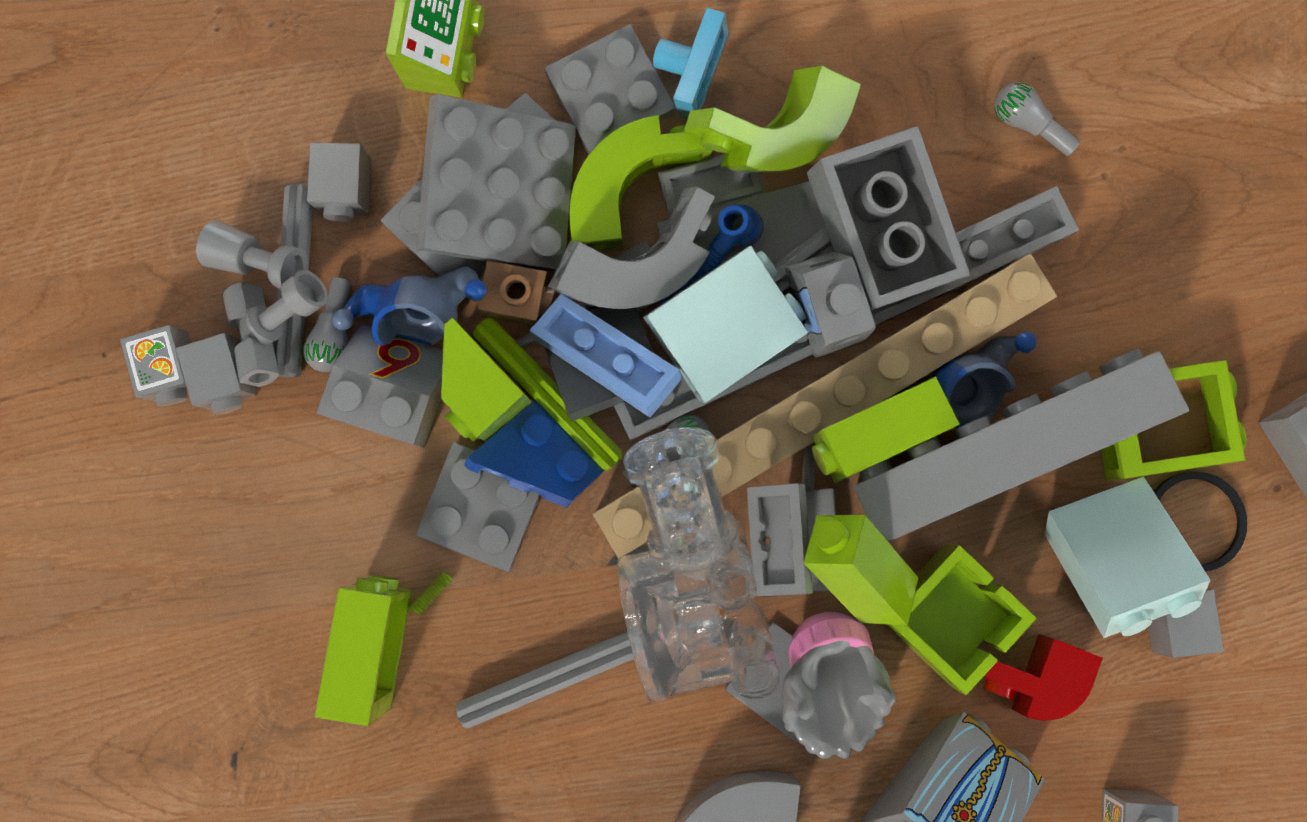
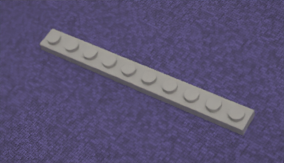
M1058 187L1049 189L957 232L956 236L970 275L871 310L875 326L1079 231ZM806 334L706 403L698 401L682 377L681 381L651 418L626 401L614 405L631 441L672 422L682 415L698 410L813 356V352Z

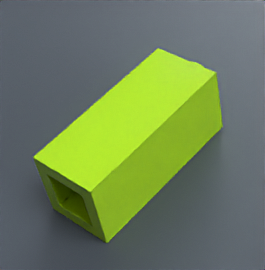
M934 377L822 429L812 436L816 443L812 447V453L821 472L824 475L831 474L834 483H837L960 424L937 378Z
M817 515L803 562L804 565L860 623L908 625L919 579L918 576L866 515Z

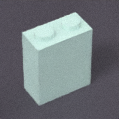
M751 246L741 250L643 317L676 368L680 370V374L698 401L704 403L808 333L801 323L806 319L803 309L791 294L788 293L784 296L773 279L778 276V273L773 263L763 251L755 253Z
M1144 476L1051 510L1048 513L1044 535L1103 638L1119 632L1123 636H1131L1145 630L1152 624L1154 619L1170 614L1172 618H1179L1195 611L1201 606V600L1211 580Z

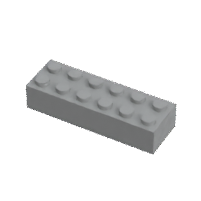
M1138 348L1100 366L1099 368L1103 376L1092 380L1088 371L1050 388L1054 398L1041 403L1036 393L1003 409L1002 411L1006 419L991 425L987 416H984L955 430L954 432L958 440L941 447L938 439L935 438L908 450L907 453L911 461L892 469L889 460H885L860 471L863 482L853 487L868 519L889 542L1187 413L1190 410L1161 352L1158 351L1143 357Z

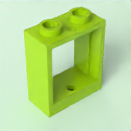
M1227 360L1169 369L1175 382L1199 378L1213 452L1142 462L1138 435L1136 434L1101 449L1106 480L1126 479L1246 461L1244 455L1247 441L1246 432L1243 425L1238 421L1234 402L1237 396V384L1234 376L1228 370Z
M369 575L368 578L357 577L356 584L338 588L315 718L369 726L391 710L412 590L398 588L399 579Z

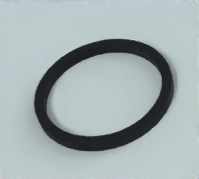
M1186 472L1172 476L1155 489L1154 493L1159 501L1169 488L1189 479H1198L1212 483L1220 488L1230 499L1237 518L1234 540L1222 556L1209 563L1201 564L1205 572L1224 566L1237 555L1246 537L1247 515L1241 498L1227 482L1212 474Z

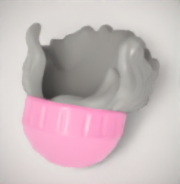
M840 612L815 614L805 619L797 627L790 642L788 652L791 669L786 674L783 682L782 719L785 723V729L793 732L797 741L803 744L810 754H816L819 758L823 759L830 758L836 754L838 757L846 759L850 756L851 749L861 752L869 740L876 736V730L885 725L883 716L890 713V707L896 701V694L891 688L887 669L874 655L869 632L856 618Z

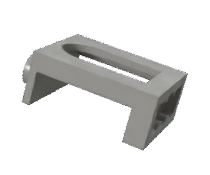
M800 483L748 487L747 497L754 596L811 594L813 591H829L803 562L816 516L837 515L835 489H820L806 492L805 484ZM766 538L769 539L768 544L765 543Z

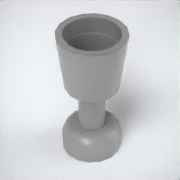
M214 220L205 225L197 240L196 254L202 266L238 274H248L257 268L266 271L271 284L279 289L296 272L300 270L308 271L309 261L305 250L292 245L280 246L273 253L263 250L256 237L220 220Z

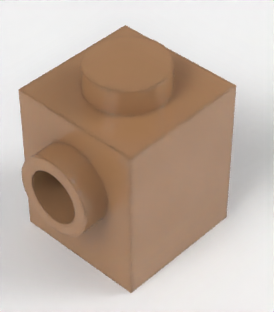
M487 260L483 278L487 293L482 300H479L477 310L485 318L492 317L495 320L533 327L556 300L557 291L548 287L551 281L547 272Z

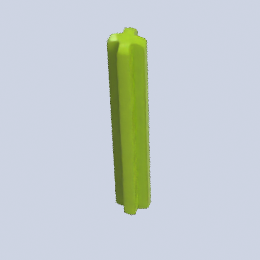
M492 317L484 319L477 325L473 331V336L603 470H610L622 459V450L589 416L571 421L557 383Z

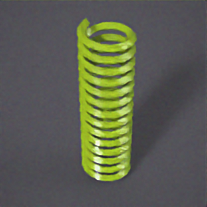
M441 572V575H438L436 580H433L434 583H431L428 586L429 588H426L424 593H421V596L414 601V604L409 606V611L412 612L413 609L416 614L421 615L423 610H426L425 607L431 605L430 602H433V599L436 600L438 594H441L443 589H446L453 579L448 574Z

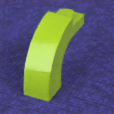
M822 65L794 70L781 111L765 127L757 126L713 107L690 111L685 131L702 137L700 144L703 147L724 153L721 163L723 168L739 172H770L794 169L813 161L836 141L852 114L861 84Z
M659 115L633 121L615 130L591 151L577 174L572 189L569 209L572 241H579L596 251L623 249L620 208L623 197L630 185L643 174L655 169L684 166L712 158L713 150L705 148L700 144L702 137L685 131L686 125L672 128L670 134H661Z

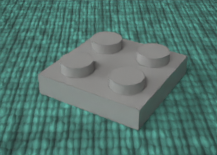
M631 24L544 68L546 76L571 123L576 125V132L588 155L604 138L628 123L659 115V121H662L675 114V106Z
M453 442L416 536L510 572L541 495L536 492H524L508 486V479L480 469L478 474L468 470L464 463L475 450Z

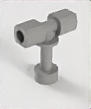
M307 270L296 272L282 284V298L269 308L265 306L262 287L238 282L229 286L224 291L223 300L228 326L239 328L241 343L233 350L239 383L262 387L277 379L279 371L272 342L277 341L282 336V323L295 313L301 316H310L327 303L328 293L326 287L315 274Z

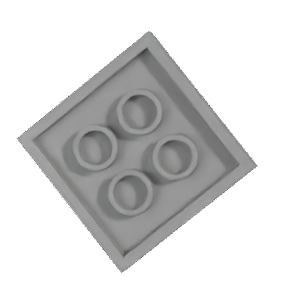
M435 94L430 97L416 250L486 262L489 260L530 269L555 272L566 251L576 125L441 94Z

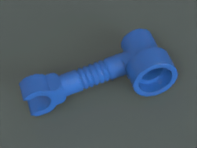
M743 204L725 207L718 218L721 230L710 243V247H707L710 253L706 260L685 285L666 298L661 299L660 305L720 265V261H723V257H726L733 246L747 247L755 244L761 238L764 230V222L761 215L750 206ZM739 216H743L742 226L737 230H733L734 220Z

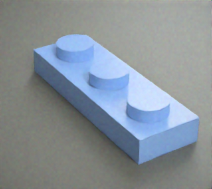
M563 294L559 295L529 330L535 341L650 418L682 379L679 369Z

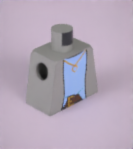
M832 251L785 267L794 297L806 316V319L802 322L808 332L807 337L814 358L862 343L875 330V322L852 256Z

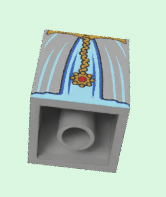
M961 712L942 719L937 723L864 814L860 822H1022L1045 779L1030 767L1029 760L1023 754L1014 749L1007 748L990 733V728L986 723L975 716Z

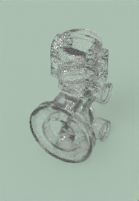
M683 427L666 429L650 435L635 443L626 452L623 459L630 482L638 485L651 527L646 540L649 551L618 558L619 588L628 636L644 691L651 703L668 700L673 695L732 682L735 691L741 696L749 699H760L770 695L780 682V673L766 613L760 605L752 602L757 593V582L746 532L742 523L724 508L714 469V464L719 456L716 439L710 431L701 428ZM676 447L677 452L681 454L680 459L670 462L666 458V449ZM685 495L686 499L679 501V496ZM719 608L725 609L723 617H721Z

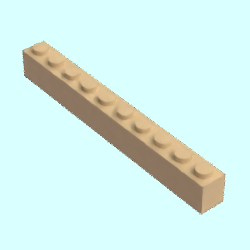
M1030 253L592 515L619 559L815 442L812 436L822 429L884 401L1058 296Z

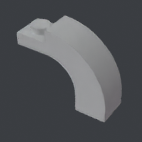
M698 186L684 188L659 240L646 253L633 259L616 260L579 241H570L548 287L577 301L612 309L641 307L666 298L685 285L696 274L710 251L693 243L695 236L700 238L710 225L713 211L709 208L715 196Z
M751 771L723 778L701 791L687 804L675 822H796L801 785L795 774L772 771Z

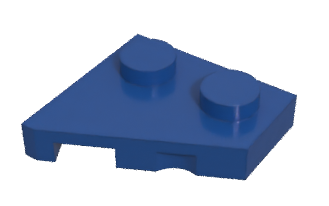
M535 400L473 452L464 463V466L472 472L478 474L480 469L508 479V486L524 492H536L545 500L565 508L604 472Z

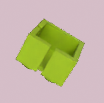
M944 544L916 574L919 579L908 625H885L949 686L967 695L998 661L991 653L977 648L983 641L987 646L1006 653L1037 618L1005 587L990 583L994 577L960 545ZM975 583L982 584V586L979 588Z

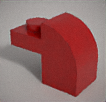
M1038 634L1025 671L997 661L984 675L983 678L986 681L983 688L1011 700L1014 699L1015 693L1018 691L1011 709L1027 718L1042 721L1060 719L1073 713L1085 702L1093 688L1103 657L1057 639Z

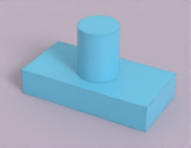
M706 8L692 47L663 38L657 44L653 58V67L681 75L673 98L678 116L688 119L690 111L702 109L729 35L726 14L724 12Z

